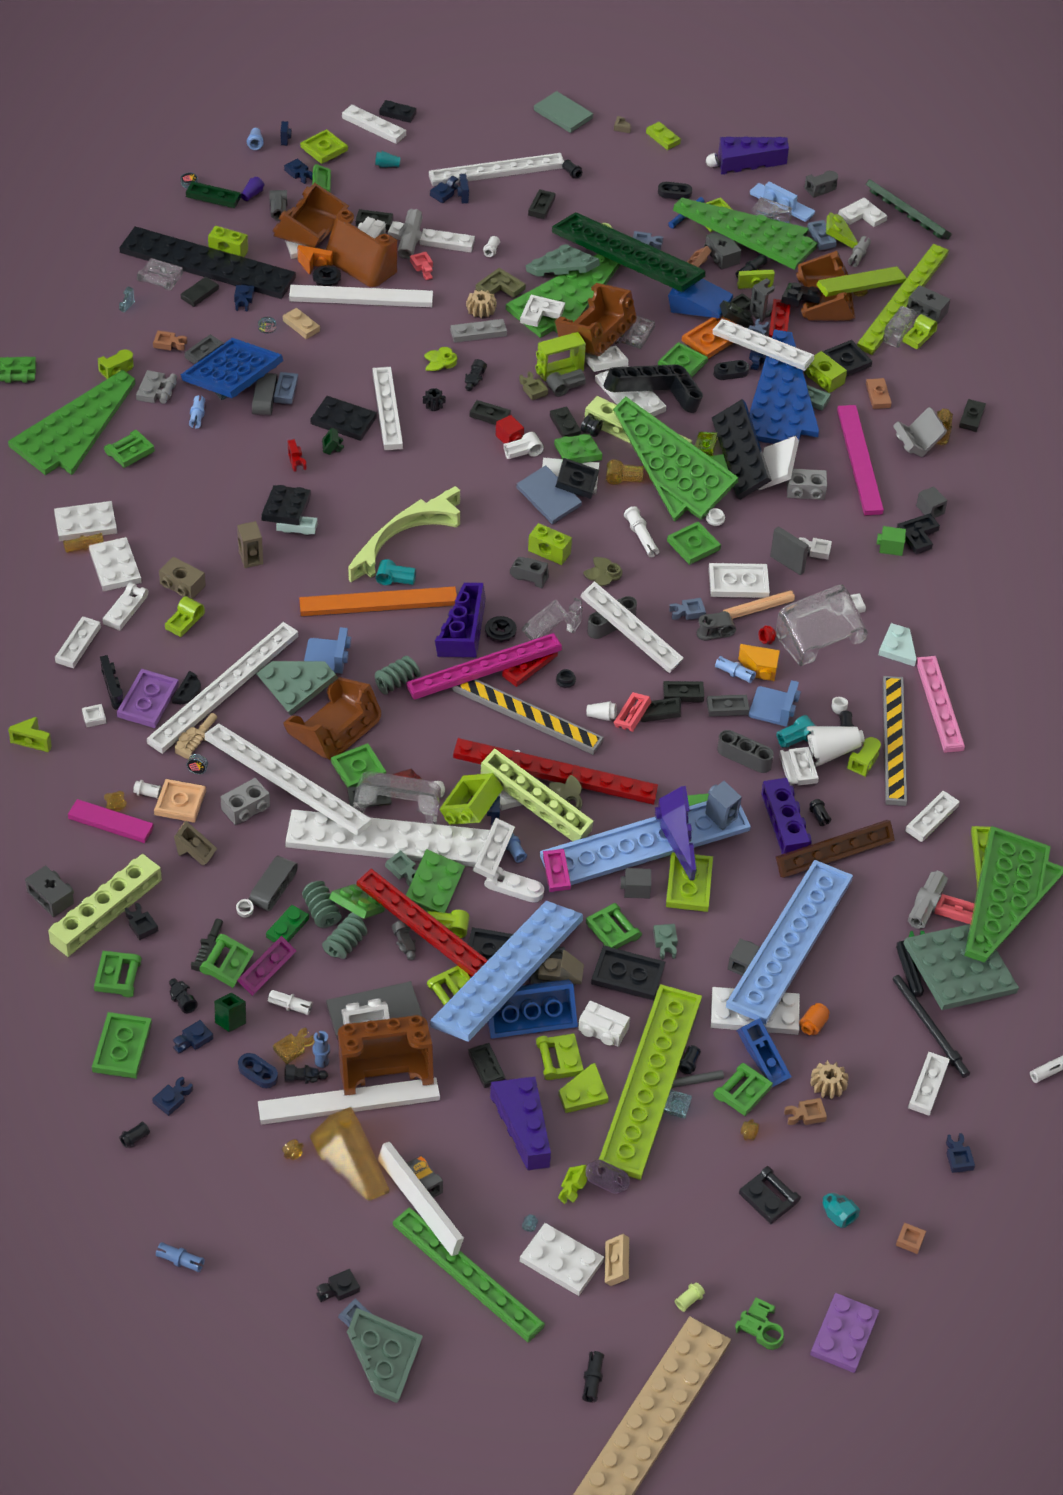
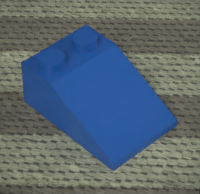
M701 279L683 292L672 288L668 298L672 313L721 318L723 314L719 305L723 300L730 303L733 294L705 279Z

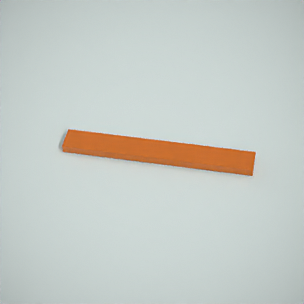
M454 586L299 597L301 616L454 606L457 594L456 587Z

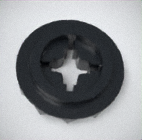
M320 266L313 272V281H316L317 285H337L338 281L341 280V272L334 266Z
M496 616L487 621L485 631L487 637H492L493 641H509L511 637H515L517 626L508 617Z

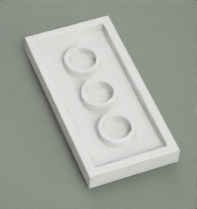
M609 370L595 375L597 384L617 405L626 396L653 416L666 412V405L653 391L610 392L603 386Z
M712 987L711 1028L738 1030L755 1021L726 1008V1002L734 988ZM784 993L766 1025L764 1024L769 1033L798 1035L800 994Z

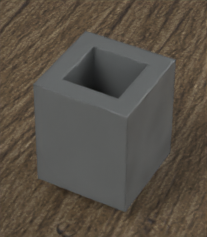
M935 487L922 490L918 494L916 506L924 515L931 513L936 518L945 514L947 499Z
M625 869V876H621L620 889H624V898L650 899L651 869Z
M740 938L729 957L728 970L743 976L760 947L753 942Z

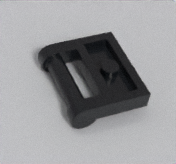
M766 1166L760 1174L740 1188L739 1194L772 1224L800 1201L801 1196L797 1192H792L773 1174L774 1170ZM769 1181L787 1200L783 1202L764 1182Z

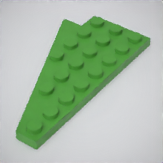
M681 198L673 207V211L794 270L798 267V264H801L816 249L818 242L813 241L810 237H805L809 228L769 219L762 214L752 215Z
M597 254L594 257L599 259V266L584 273H579V270H570L569 274L558 275L507 303L506 310L520 321L530 296L535 295L565 302L562 317H566V319L573 320L574 322L589 308L588 299L593 298L594 295L591 287L595 283L606 285L621 264ZM542 316L537 327L524 324L540 338L552 331L557 333L556 318Z
M124 370L119 371L9 440V447L44 475H47L59 466L69 474H74L134 387L135 378Z
M625 396L613 409L673 521L676 522L686 510L702 520L739 481L736 475Z
M991 826L988 832L964 956L985 963L1063 876V866L1048 862L1051 846Z

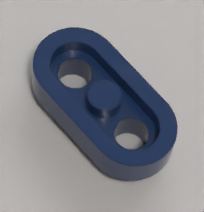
M253 1053L243 1054L239 1058L238 1070L243 1076L262 1088H271L276 1085L278 1072L274 1066Z

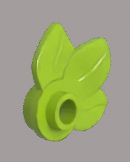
M441 347L438 351L431 350L424 355L430 361L425 368L427 371L453 368L458 360L457 355L449 347Z

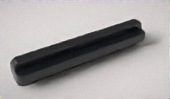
M904 941L897 942L896 949L909 988L915 997H920L923 995L924 989L916 965L903 944Z

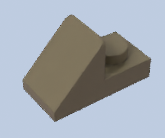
M187 821L182 824L174 836L178 855L181 856L188 852L202 866L207 864L217 850L210 841Z
M563 950L562 959L548 957L539 967L538 979L548 981L569 979L573 984H582L584 964L566 950Z

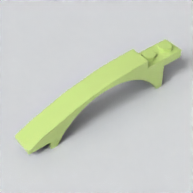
M454 486L427 503L420 499L396 515L368 541L348 567L349 581L353 582L364 574L371 578L376 575L375 560L377 554L385 542L395 534L420 525L459 526L460 511L455 506L460 504V489Z

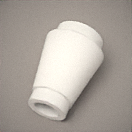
M609 701L587 705V717L606 721L616 719V703Z

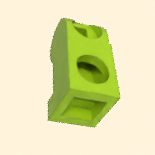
M127 349L120 350L116 355L109 358L104 356L98 358V370L106 379L121 370L128 372L134 367L133 353Z
M874 737L866 738L858 754L852 752L850 755L847 769L866 777L878 759L881 742Z

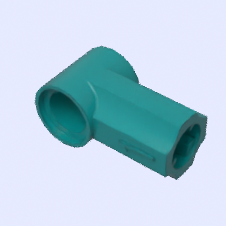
M384 559L379 563L376 581L381 585H390L392 582L414 585L416 568L397 566L392 560Z
M803 715L793 725L777 731L778 743L782 748H786L802 740L808 742L807 735L811 734V731H807V727L816 725L807 715Z

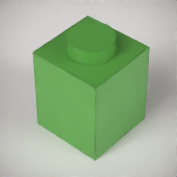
M883 526L882 534L878 533L876 545H880L879 553L902 556L906 529Z

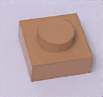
M904 1223L896 1246L918 1254L926 1231Z

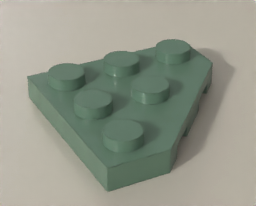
M565 244L552 252L546 253V255L539 259H534L525 266L526 272L535 276H544L545 273L552 272L555 275L569 274L570 270H579V273H584L599 266L600 262L598 258Z
M271 661L256 673L290 715L294 714L338 679L337 675L325 661Z
M356 1308L347 1330L350 1341L374 1393L397 1403L423 1336Z

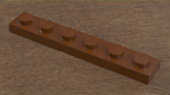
M881 821L776 856L780 877L785 878L808 870L814 860L826 864L895 841L891 821Z

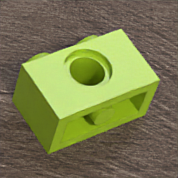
M215 226L208 235V247L245 257L248 252V235Z
M821 351L814 355L813 362L804 371V374L821 388L831 393L845 384L847 370Z
M540 523L529 534V552L560 565L571 554L572 537Z

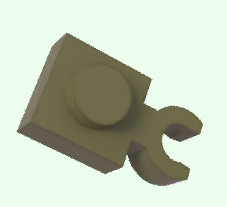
M528 372V378H524L522 374L520 375L519 382L523 385V390L531 400L548 395V388L539 378L534 380L532 372Z

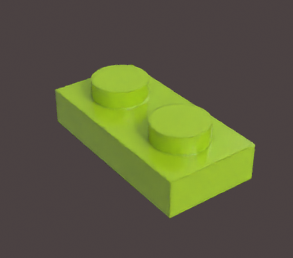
M661 122L646 128V133L667 150L681 143V138Z

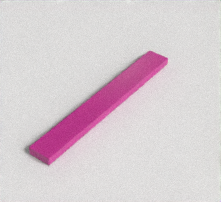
M856 405L838 406L837 412L864 516L883 515L884 509Z
M552 633L408 681L406 686L415 700L561 651L562 645L555 634Z

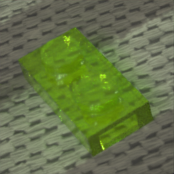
M699 432L695 447L708 456H713L717 443V432Z

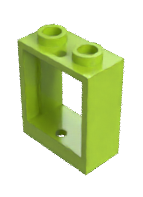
M579 332L538 343L535 369L544 381L554 372L563 375L578 369L584 370L586 343ZM570 350L569 358L548 363L549 355Z
M494 773L463 775L439 810L449 825L480 823L504 788Z

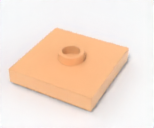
M165 779L154 809V815L195 823L206 793V786Z

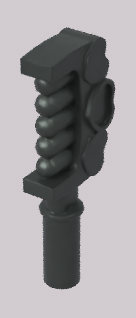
M215 919L207 939L201 938V948L195 958L196 960L190 964L192 970L201 972L199 967L202 962H206L216 945V939L223 924L221 919ZM219 957L217 958L214 966L218 964Z

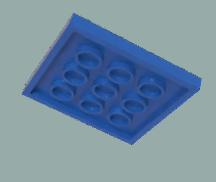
M231 338L183 372L181 378L182 381L233 398L244 389L250 387L255 381L264 377L266 373L276 368L284 360L282 354Z

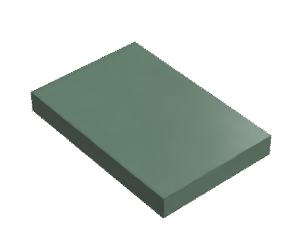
M558 91L534 105V111L570 133L593 119L592 112Z

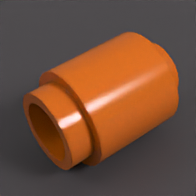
M821 1003L810 1006L799 1021L801 1030L807 1035H817L829 1019V1009Z

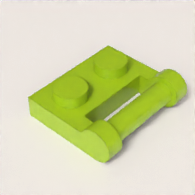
M456 966L429 979L427 986L430 990H434L440 1001L445 1005L450 998L441 987V984L446 983L453 995H455L471 978L467 972Z
M575 1033L554 1037L540 1036L535 1040L537 1048L541 1052L545 1068L543 1073L546 1080L574 1077L584 1071ZM551 1047H554L559 1068L553 1067L549 1052Z

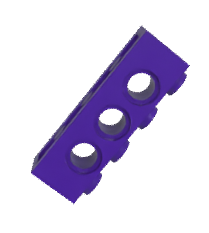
M781 778L763 781L761 795L781 853L785 854L812 845L811 835L806 832L805 819L800 815L799 802L795 801L794 788L789 784L788 779Z

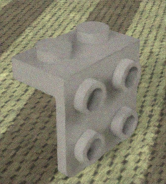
M930 407L910 426L899 421L893 426L897 432L896 436L904 442L905 450L910 454L914 453L920 457H923L947 432L935 411Z

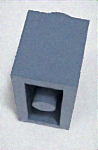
M725 781L719 785L715 784L710 788L705 814L722 830L738 818L742 799Z

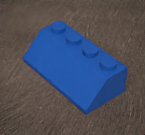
M567 979L522 985L487 1022L490 1038L578 1027L573 983Z

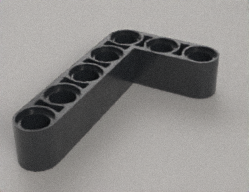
M680 365L613 367L609 369L603 384L604 388L610 392L670 390L681 407L690 413L697 411L703 397L702 392L687 370Z

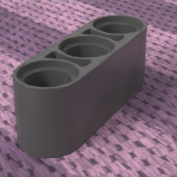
M266 373L264 377L257 380L252 402V414L272 415L274 394L278 382L277 374Z
M625 596L617 600L636 616L637 601L635 598ZM597 611L588 618L587 634L591 638L599 639L617 630L614 625Z
M724 730L719 734L717 751L720 755L760 773H767L771 770L774 756L771 748L731 730Z
M279 855L276 856L250 894L249 900L253 905L270 911L296 875L298 864Z

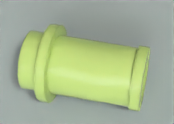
M697 1282L691 1283L689 1289L676 1298L674 1302L681 1311L685 1312L695 1301L703 1299L705 1291Z

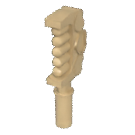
M211 713L198 729L190 727L186 732L181 733L177 745H175V753L190 760L192 758V751H195V748L202 741H206L205 733L216 721L217 716Z

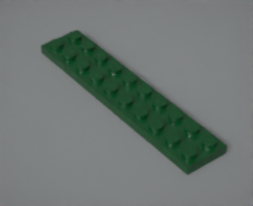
M577 212L552 226V233L680 292L685 291L706 277L705 270Z

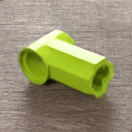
M454 910L451 913L428 911L431 916L459 938H464L467 935L470 916L466 911Z

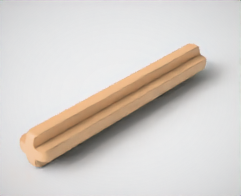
M789 590L727 608L723 611L728 612L731 618L735 619L793 602L795 595L793 591Z

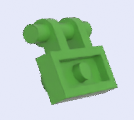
M0 357V381H5V383H11V381H22V383L35 381L36 357Z

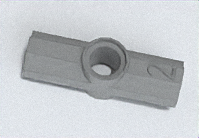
M410 209L407 212L405 224L399 231L401 240L398 252L399 256L403 259H410V256L414 254L416 243H418L422 236L420 226L423 216L422 212L418 209Z
M938 870L931 872L924 887L920 888L914 903L915 905L908 917V922L912 927L916 929L925 928L932 912H935V907L948 881L943 872Z

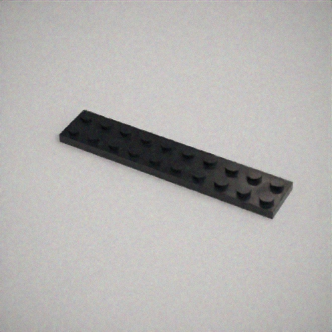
M136 226L119 247L122 254L202 277H208L209 279L233 286H254V292L279 299L283 298L296 278V272Z

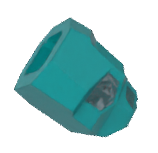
M829 1193L823 1197V1207L827 1216L840 1228L847 1227L859 1217V1207L845 1195Z

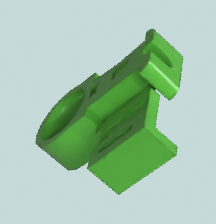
M755 1298L748 1311L749 1315H747V1311H743L740 1315L741 1319L735 1325L736 1333L743 1330L755 1336L757 1343L770 1350L778 1349L784 1342V1333L781 1326L768 1321V1318H766L769 1313H775V1306ZM775 1330L780 1333L781 1337L777 1340L766 1334V1332Z

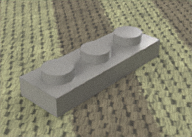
M503 319L450 325L454 343L507 336V329Z

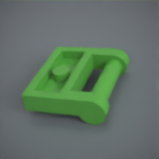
M137 430L130 432V435L112 445L104 446L106 454L112 456L123 468L155 452L154 445Z
M613 903L586 918V924L605 946L615 949L631 941H637L642 936V932L635 928L623 915L617 903ZM611 917H615L627 932L624 933Z
M219 934L216 939V945L206 962H202L199 969L203 974L211 975L234 988L254 951L225 934ZM227 947L230 951L220 968L214 966L223 948Z
M102 951L94 991L132 997L135 990L133 985L137 968L141 965L142 961L141 956ZM123 964H129L125 984H119Z
M741 1063L731 1078L722 1087H718L713 1094L717 1100L724 1101L746 1116L772 1089L773 1083L745 1063ZM743 1077L748 1078L733 1095L729 1093Z

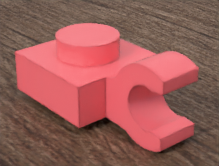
M422 252L411 255L410 262L415 270H422L425 280L433 279L430 273L433 271V261L428 253Z

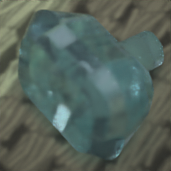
M531 1214L525 1216L522 1229L528 1232L534 1231L538 1219Z

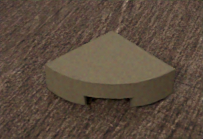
M617 116L614 131L630 133V123L625 121V118Z

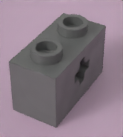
M718 232L706 235L704 247L708 246L711 253L709 255L721 270L740 264L741 249L732 239Z
M919 285L909 296L907 310L917 315L923 314L939 323L948 313L950 299Z
M46 865L25 879L27 892L52 917H55L74 904V891L68 883L65 884L60 879L58 873L54 870L51 871Z

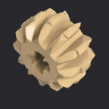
M481 289L479 292L474 290V293H469L466 306L469 314H473L474 317L479 316L482 318L485 316L488 318L489 315H494L497 302L494 294H490L489 291L484 292Z
M827 1060L825 1065L819 1063L816 1069L812 1070L810 1084L814 1087L815 1093L821 1092L822 1098L828 1095L832 1100L834 1095L840 1097L842 1092L847 1089L848 1074L845 1073L844 1067L838 1068L837 1062L831 1065Z

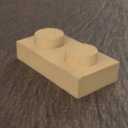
M298 308L283 315V321L305 339L320 332V326Z
M624 1234L605 1242V1283L610 1286L629 1279V1237Z

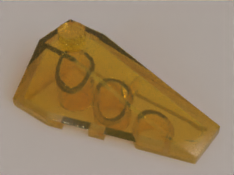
M352 1107L331 1114L310 1135V1139L319 1156L333 1165L335 1171L345 1176L350 1181V1184L368 1201L390 1192Z

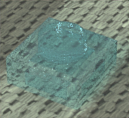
M670 1090L664 1113L686 1119L692 1096Z

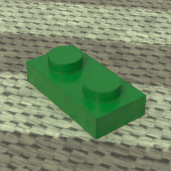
M291 905L266 932V938L275 943L282 936L289 942L307 923L309 914Z

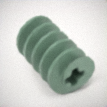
M403 656L401 659L396 660L395 663H390L388 666L383 667L382 670H377L375 672V681L379 690L386 695L388 690L394 691V686L400 688L401 683L406 684L408 682L407 679L410 681L414 680V676L420 677L421 673L411 657Z
M314 881L306 885L303 889L302 897L311 912L315 924L320 928L332 927L340 922L342 915L336 903L329 899L331 893H329V888L325 886V882Z
M350 913L339 924L337 929L328 936L327 940L322 943L324 951L331 957L345 959L347 953H351L352 948L358 945L357 942H361L363 936L368 934L363 920L358 915Z

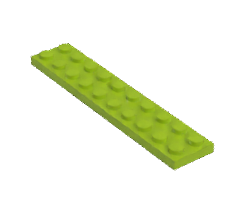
M660 984L598 1160V1168L642 1179L679 1069L680 1060L683 1057L702 1000L701 995Z

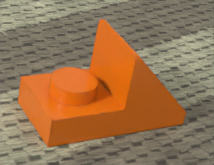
M298 245V261L308 274H311L314 266L333 265V251Z

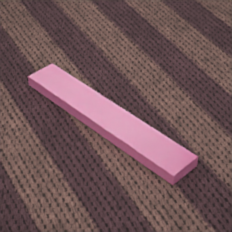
M936 656L917 657L916 665L944 753L964 751L965 745Z

